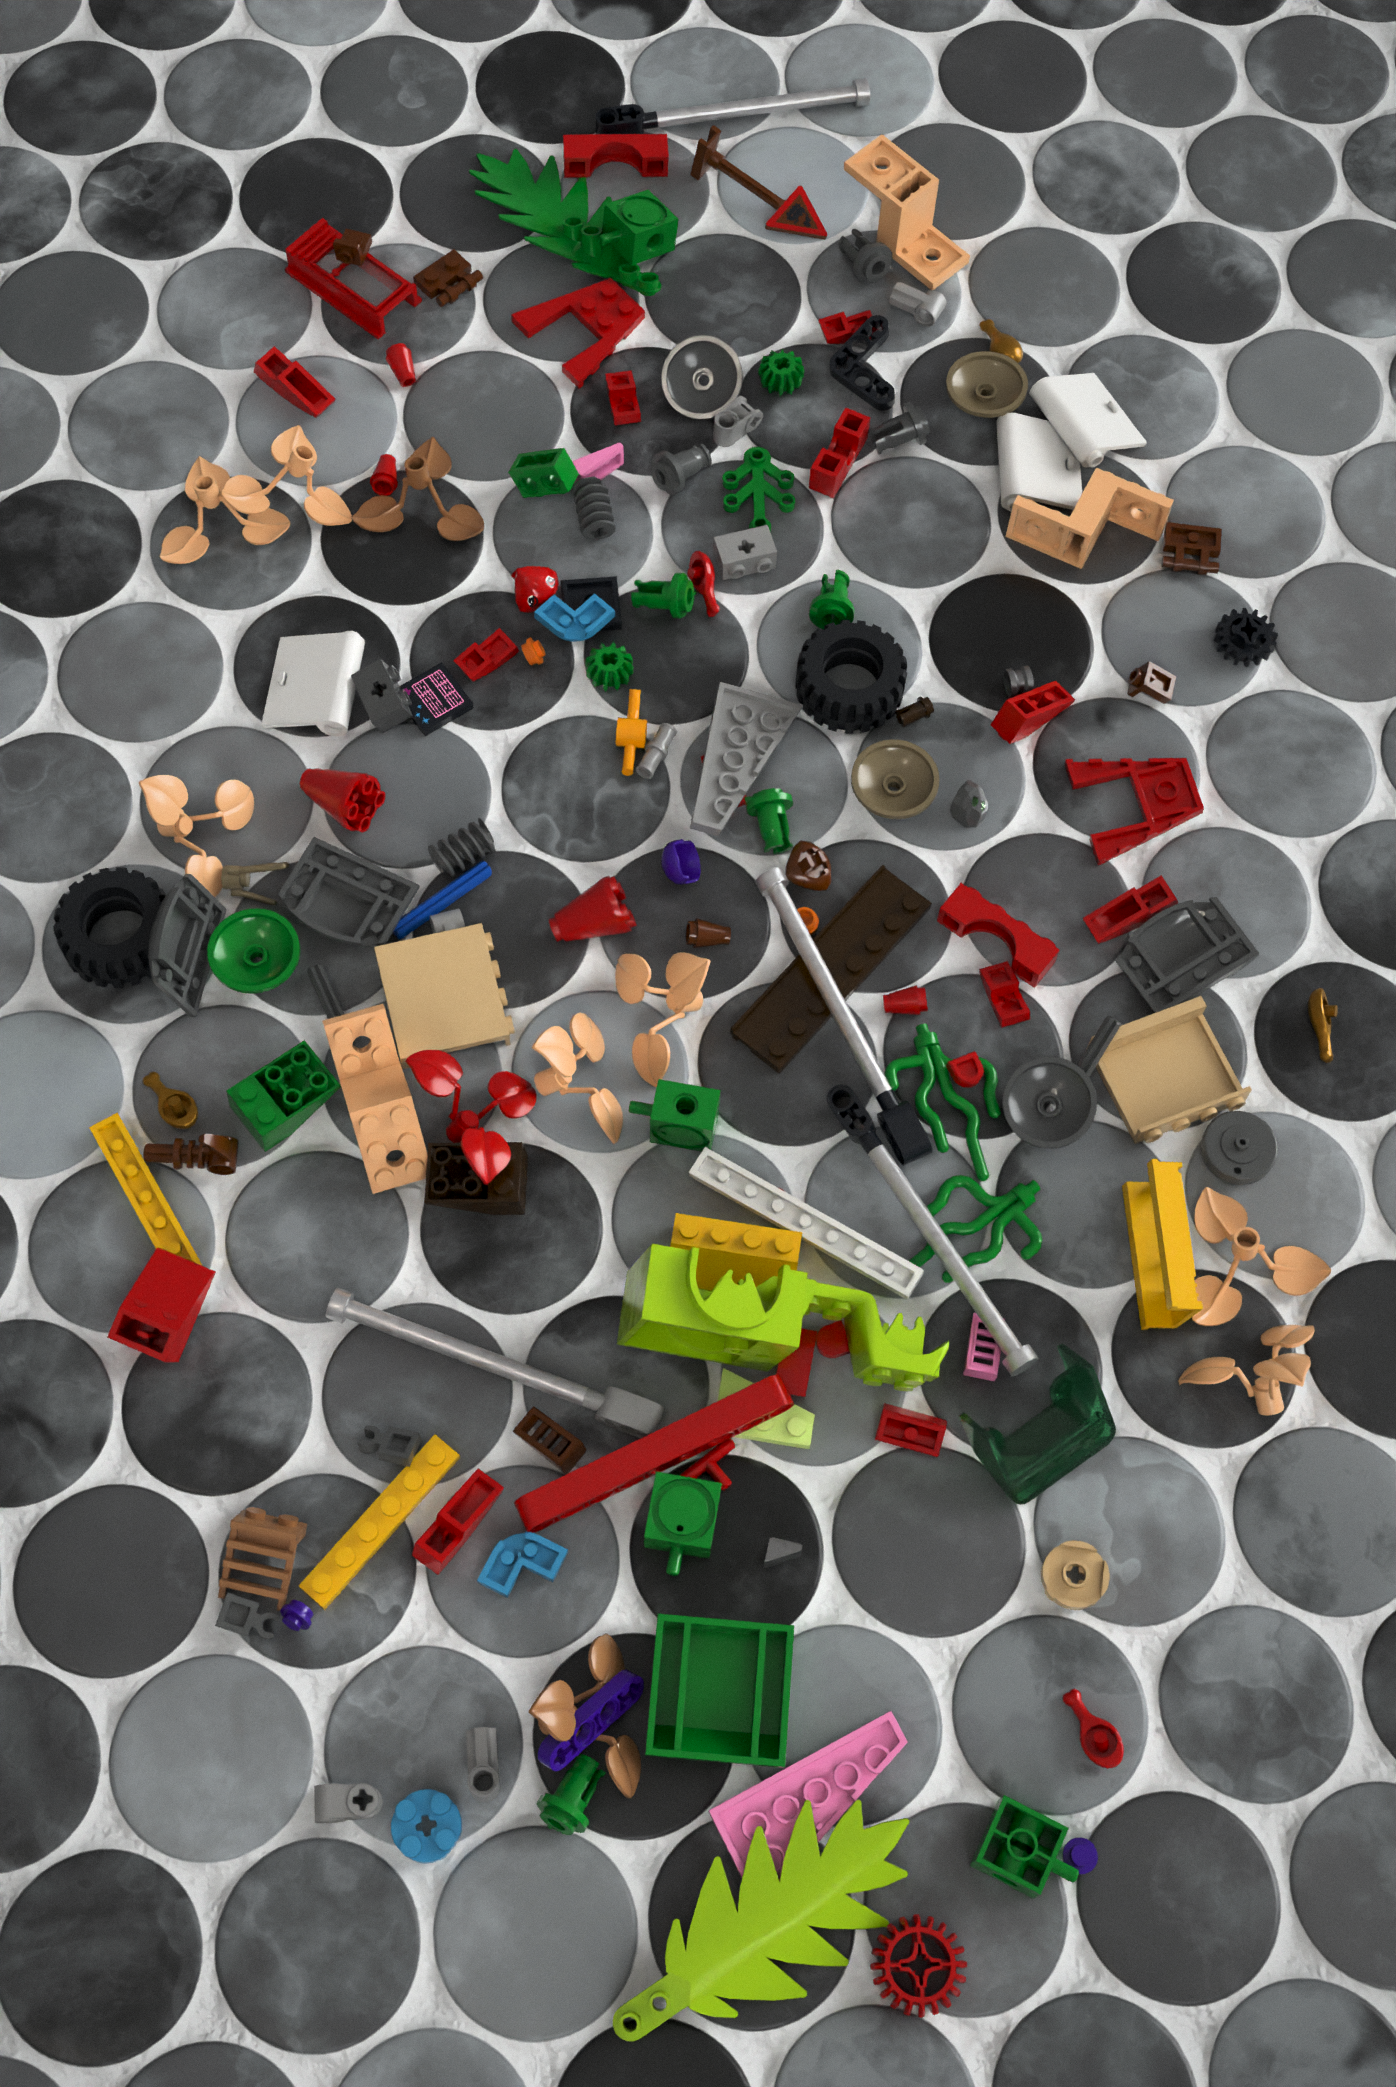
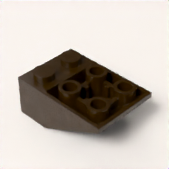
M507 1142L511 1150L510 1161L487 1185L482 1182L468 1163L462 1151L461 1143H429L424 1203L490 1215H525L528 1154L523 1143Z

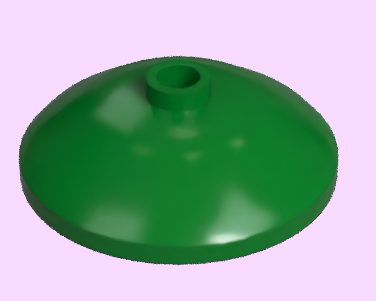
M259 908L242 910L225 918L213 931L207 948L208 962L215 977L226 987L248 994L266 992L284 983L294 972L300 957L298 935L291 923L276 912ZM256 957L262 958L258 963L252 962Z

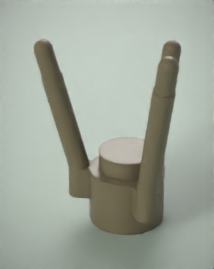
M280 862L250 866L224 865L221 876L223 889H231V896H242L275 906L277 904L276 900L245 891L243 888L249 887L250 873L285 869L289 867V863Z

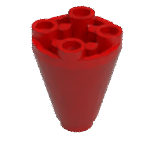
M309 768L300 778L301 790L336 822L350 831L362 833L367 831L377 808L381 807L385 801V792L381 791L377 778L367 773Z
M615 876L602 878L554 914L555 917L549 919L551 930L557 942L563 939L565 941L623 934L632 931L631 928L637 926L631 910H628L626 904L622 903V900L626 899V895L621 883L617 882Z

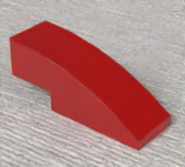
M275 346L255 362L254 373L291 404L315 418L336 400L296 360L292 363Z
M1162 875L1137 890L1133 887L1082 919L1097 943L1100 944L1139 928L1156 914L1178 904V901Z
M478 1468L438 1512L436 1520L415 1543L412 1556L439 1575L481 1523L503 1492L504 1487Z

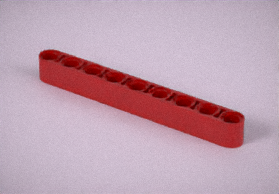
M780 1374L771 1375L521 1496L514 1502L526 1531L536 1533L654 1476L656 1472L669 1469L784 1413L794 1406V1402Z

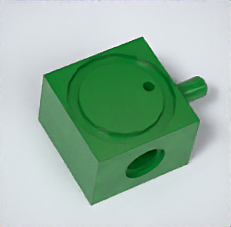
M645 190L605 204L602 235L599 236V243L602 246L611 244L631 265H635L675 250L679 219L649 190Z
M658 1079L654 1103L631 1101L629 1112L650 1116L651 1143L700 1152L705 1147L712 1150L719 1115L721 1090Z
M656 1472L644 1534V1547L669 1552L666 1569L668 1575H679L683 1554L710 1559L722 1483Z
M1005 1795L997 1801L969 1866L1033 1899L1041 1895L1050 1872L1072 1883L1076 1881L1079 1875L1078 1869L1057 1859L1059 1850L1068 1832V1827Z

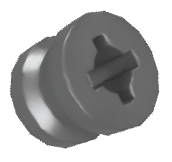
M1028 665L1022 666L1019 670L1015 671L1011 668L1004 670V687L1009 698L1015 697L1018 693H1025L1034 689L1033 675Z

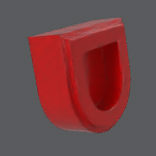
M975 1051L948 1061L946 1065L955 1083L965 1088L976 1086L984 1073L983 1065Z
M842 1320L823 1326L817 1333L816 1348L824 1357L837 1358L850 1353L846 1330Z

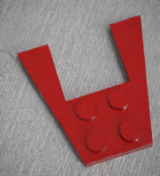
M612 278L511 315L512 323L529 339L571 312L599 340L562 365V373L579 389L584 385V380L600 368V363L607 355L611 356L616 350V345L622 339L625 340L645 318V310Z
M1120 758V761L1088 759V762H1073V759L1065 760V768L1073 790L1129 777L1144 819L1142 823L1091 834L1089 841L1097 865H1101L1203 813L1204 806L1187 758H1148V761H1132V758Z

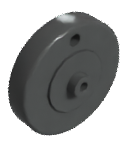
M1229 1111L1214 1118L1207 1126L1201 1139V1154L1204 1163L1216 1177L1231 1184L1247 1185L1261 1180L1271 1170L1277 1158L1278 1143L1273 1130L1260 1117L1245 1111Z

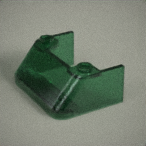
M1063 1343L1058 1345L1057 1348L1066 1371L1057 1376L1050 1386V1397L1053 1404L1004 1438L1002 1433L996 1428L987 1427L984 1429L965 1413L959 1415L974 1453L1004 1493L1016 1504L1022 1505L1030 1502L1106 1447L1113 1440L1116 1433V1426L1094 1366Z

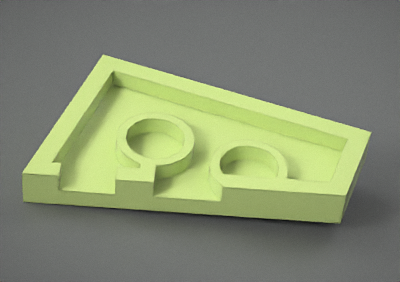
M723 1368L718 1401L754 1383ZM794 1404L792 1408L734 1437L810 1449L815 1414Z

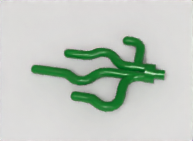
M926 1023L917 1025L916 1031L918 1036L913 1039L917 1055L897 1058L891 1061L886 1066L884 1075L892 1090L895 1091L899 1087L896 1075L898 1071L922 1067L924 1078L915 1094V1106L919 1115L930 1125L937 1150L940 1153H945L949 1149V1144L943 1124L939 1116L927 1103L928 1094L932 1090L937 1076L945 1100L953 1107L961 1110L968 1119L965 1131L968 1150L978 1180L986 1181L989 1178V1172L978 1140L980 1128L979 1113L973 1104L955 1093L946 1067L948 1061L953 1059L943 1054L937 1033L930 1032ZM979 1057L986 1079L983 1088L984 1101L989 1116L997 1118L1000 1116V1108L995 1094L998 1084L997 1071L988 1060Z
M956 1175L943 1182L939 1187L936 1198L926 1206L934 1217L948 1203L951 1192L961 1187L965 1188L983 1206L989 1207L971 1222H946L939 1225L946 1236L951 1234L973 1235L996 1218L991 1228V1241L987 1249L971 1252L962 1257L968 1268L973 1265L987 1263L999 1254L1003 1245L1004 1228L1012 1220L1030 1238L1029 1244L1020 1251L1021 1258L1028 1260L1041 1249L1043 1242L1042 1234L1038 1227L1023 1213L1036 1202L1034 1195L1041 1190L1038 1183L1034 1180L1026 1186L1023 1183H1018L1006 1194L995 1197L985 1192L972 1178ZM927 1242L926 1246L908 1261L921 1267L935 1255V1252ZM947 1270L942 1274V1280L945 1283L954 1281Z

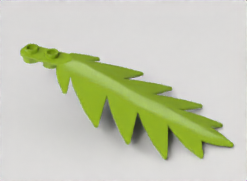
M858 1799L840 1818L820 1856L810 1800H805L791 1834L784 1857L780 1881L763 1827L757 1826L749 1847L740 1885L738 1912L721 1857L716 1856L700 1891L688 1932L686 1948L680 1920L676 1918L673 1920L666 1945L665 1965L668 1974L616 2010L613 2016L615 2033L625 2041H637L687 2006L691 2010L707 2016L736 2018L738 2011L718 1997L767 2001L805 1998L807 1991L768 1958L795 1964L847 1966L849 1960L810 1926L827 1929H871L889 1925V1920L846 1894L885 1887L908 1876L907 1870L893 1865L884 1859L898 1843L909 1824V1819L903 1818L882 1822L864 1829L862 1802ZM655 1997H663L666 2000V2007L663 2009L655 2007L653 2002ZM627 2017L634 2018L637 2023L636 2028H626L624 2019Z

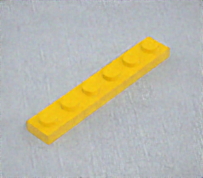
M118 1112L89 1127L155 1248H162L202 1265Z
M434 1434L415 1455L410 1467L406 1466L300 1583L299 1588L325 1610L460 1459V1455Z

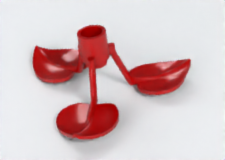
M422 1050L410 1055L405 1062L411 1068L419 1085L426 1092L436 1097H447L454 1091L452 1112L449 1114V1118L452 1121L446 1128V1135L451 1142L461 1143L462 1151L474 1172L485 1185L489 1184L508 1165L511 1158V1150L506 1140L500 1134L494 1131L485 1132L483 1127H479V1121L497 1105H499L501 1112L508 1118L516 1119L526 1116L536 1103L537 1095L535 1089L528 1081L517 1074L501 1071L489 1079L487 1086L489 1094L495 1099L478 1114L471 1110H464L458 1113L461 1086L457 1081L462 1077L463 1070L457 1060L440 1050Z

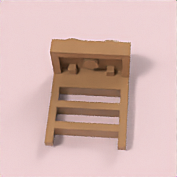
M254 1507L246 1508V1510H242L230 1523L231 1530L226 1544L227 1551L222 1565V1577L219 1580L218 1598L225 1599L227 1589H234L279 1599L277 1611H280L287 1601L297 1544L305 1537L307 1523L298 1522L299 1518L287 1514L279 1515V1517L266 1515L265 1510ZM235 1549L286 1560L285 1569L234 1558ZM231 1569L281 1579V1589L230 1578Z

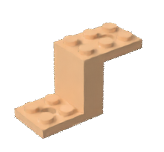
M882 134L844 162V170L882 200L876 242L884 243L891 250L892 259L930 290H935L969 263L970 255L932 225L939 185L937 177ZM876 166H887L888 168L879 169ZM936 256L938 260L932 261L927 259L926 257Z
M1096 468L1070 517L1018 495L1012 506L1005 537L1082 569L1108 520L1159 541L1174 500L1161 493L1146 489L1137 483L1115 476L1111 472Z
M384 1004L323 1020L322 1022L372 1194L426 1179L428 1154L413 1099L399 1061ZM359 1036H366L370 1039L368 1045L363 1048L355 1047L353 1042ZM393 1150L403 1152V1156L397 1161H389L386 1157Z

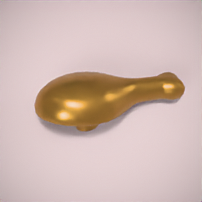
M991 319L980 322V329L986 332L991 339L990 352L1006 355L1017 363L1021 362L1023 358L1022 347L1014 337L999 332Z
M1318 988L1309 997L1308 1015L1318 1039L1320 1059L1325 1063H1329L1333 1060L1330 1041L1331 1017H1337L1338 1008L1337 1005H1328L1324 990Z
M154 1071L143 1078V1084L151 1088L158 1096L159 1114L168 1125L177 1129H188L195 1125L198 1118V1108L194 1099L188 1093L167 1088L160 1081L159 1074Z

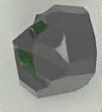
M967 780L959 788L953 799L950 812L953 818L966 828L977 827L986 816L988 801L985 798L983 789L978 784Z

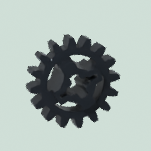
M1243 608L1240 614L1233 609L1230 616L1224 614L1221 622L1217 624L1214 642L1219 644L1216 650L1217 652H1226L1224 655L1225 660L1230 657L1234 658L1233 665L1243 661L1244 666L1248 667L1250 662L1253 661L1258 666L1262 659L1266 661L1269 659L1270 654L1273 653L1277 643L1275 641L1278 633L1272 632L1275 624L1266 623L1267 615L1261 618L1258 617V610L1256 609L1252 614H1249L1246 608Z

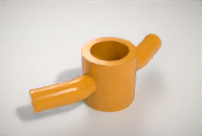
M629 689L627 718L618 717L616 747H624L622 774L626 776H631L634 772L636 748L645 749L647 720L639 719L641 690Z

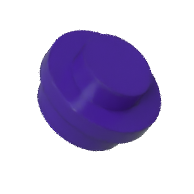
M293 1599L289 1604H284L280 1609V1613L283 1616L282 1621L290 1629L295 1631L300 1629L307 1630L311 1626V1618L314 1614L304 1603Z
M1074 1838L1064 1846L1062 1859L1064 1863L1078 1869L1079 1875H1083L1095 1868L1098 1861V1853L1093 1843L1089 1840Z

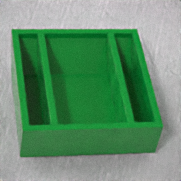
M658 1614L645 1756L785 1768L794 1625Z

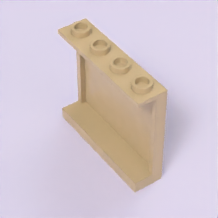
M482 923L374 947L402 1070L410 1068L405 1060L410 1055L422 1050H440L448 1053L505 1040L506 1046L511 1045L510 1034L515 1033L511 1015L505 1016L503 1006L508 1005L504 987L498 988L496 978H501L497 960L491 961L489 951L494 950L490 932L484 933Z
M1202 996L1120 1026L1096 1066L1135 1144L1144 1140L1146 1143L1154 1142L1161 1138L1163 1133L1170 1130L1180 1132L1189 1127L1191 1122L1199 1119L1202 1122L1208 1121L1216 1117L1218 1112L1227 1108L1229 1111L1237 1110L1246 1104L1245 1101L1252 1091L1250 1086L1242 1088L1203 1015L1207 1005Z

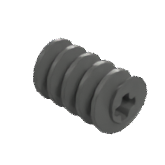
M595 476L580 479L574 484L572 491L580 531L586 539L607 538L616 529L613 523L614 517L612 515V507L610 506L608 488L601 484V480Z
M480 818L478 819L479 825L475 822L468 824L469 831L465 828L458 829V837L453 833L449 834L448 843L440 839L437 843L438 849L433 845L428 846L429 854L435 866L442 874L446 871L453 877L455 875L453 866L455 865L462 871L465 870L463 861L465 859L472 865L475 864V853L484 859V848H488L492 853L496 852L493 837Z

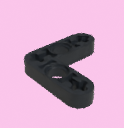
M875 315L868 318L831 357L829 366L831 376L875 409L885 411L890 409L895 403L894 388L863 365L889 336L888 320L881 315ZM879 327H882V331L876 330L872 334V328L878 329ZM862 343L867 348L864 352L857 353L852 350V347L855 344ZM846 363V369L843 367L839 370L837 369V365L843 366ZM858 377H866L870 382L866 386H858L855 380ZM878 394L882 396L887 394L888 398L886 399L882 397L881 399H878Z

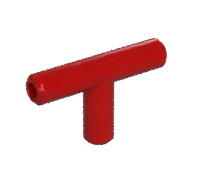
M730 1438L718 1444L679 1476L698 1478L706 1471L715 1482L722 1483L721 1490H726L732 1484V1481L716 1462L735 1448V1443Z

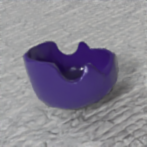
M679 839L666 844L661 856V866L666 877L675 884L680 885L697 882L701 874V864L694 843L690 840L684 841Z

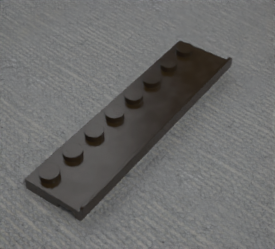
M884 865L872 875L813 939L845 1001L930 910L932 905L929 900L888 871ZM800 954L730 1030L732 1038L736 1041L740 1040L749 1047L755 1056L778 1074L784 1070L832 1017Z

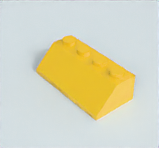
M676 1213L670 1247L690 1250L692 1247L699 1248L696 1269L698 1289L712 1291L719 1279L730 1269L733 1271L732 1280L735 1284L738 1285L740 1279L745 1281L744 1276L750 1273L755 1287H757L772 1276L778 1277L779 1268L783 1265H790L791 1270L797 1271L802 1232Z

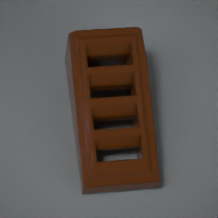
M534 1406L513 1430L515 1435L564 1474H568L587 1450L581 1440ZM540 1420L542 1424L532 1436L528 1435V1432ZM550 1428L552 1431L548 1434V1436L544 1439L542 1443H539L538 1441ZM561 1437L562 1440L551 1452L549 1449L553 1446L557 1439Z

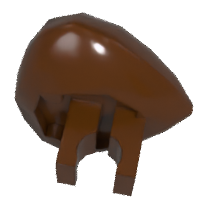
M800 840L790 853L785 868V875L791 883L812 891H826L831 884V864L827 855L812 842Z

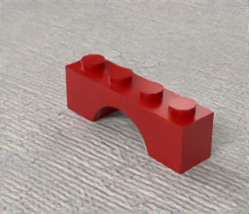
M667 134L563 135L564 178L591 177L597 167L608 162L629 164L637 169L642 177H668L669 154Z
M960 883L940 907L937 922L962 938L974 932H987L1002 939L1011 952V968L1014 974L1033 988L1039 984L1056 962L1060 949L1050 939L1040 937L1025 922L1015 920L1000 905L990 903L982 897L979 891L972 887H967Z

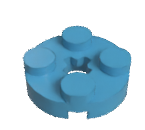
M432 1789L415 1791L400 1801L395 1808L391 1821V1834L397 1848L406 1857L423 1864L434 1863L444 1859L456 1846L462 1832V1819L457 1806L446 1794ZM428 1816L430 1821H436L437 1823L436 1827L431 1829L430 1836H424L423 1831H417V1824L422 1823V1818Z

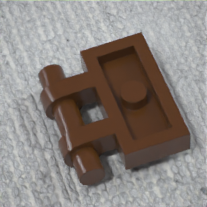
M453 249L413 276L416 286L430 299L436 297L438 305L443 307L447 303L452 304L458 300V296L466 290L471 291L477 287V283L483 279V275L479 270L470 274L472 272L471 264Z
M1166 522L1163 551L1174 553V557L1163 556L1161 567L1172 568V571L1181 572L1183 569L1197 571V574L1206 575L1207 573L1218 574L1219 562H1210L1209 557L1218 558L1220 555L1222 529ZM1184 554L1199 556V560L1186 559Z

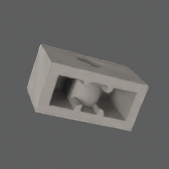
M768 525L716 536L713 539V555L722 581L739 579L744 575L757 572L765 573L776 568L777 550Z

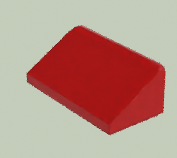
M884 1403L875 1440L938 1457L947 1421Z

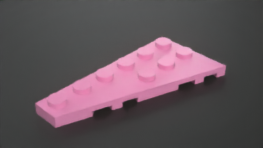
M892 1711L708 1811L741 1878L743 1877L749 1847L756 1827L762 1826L780 1881L784 1857L791 1834L805 1800H810L818 1842L823 1838L843 1813L908 1743Z

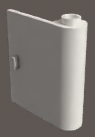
M1095 373L1044 377L1037 381L1030 389L1029 395L1085 468L1098 466L1103 461L1104 455L1108 450L1144 447L1147 444L1146 440Z
M1007 413L1004 416L998 417L996 427L1002 507L1012 511L1013 503L1019 495L1035 502L1074 510L1082 495L1080 462L1052 424L1047 420L1018 413Z
M354 631L280 637L261 726L263 728L316 725L320 731L327 735L344 736L348 731L356 691L351 675L360 670L365 640Z

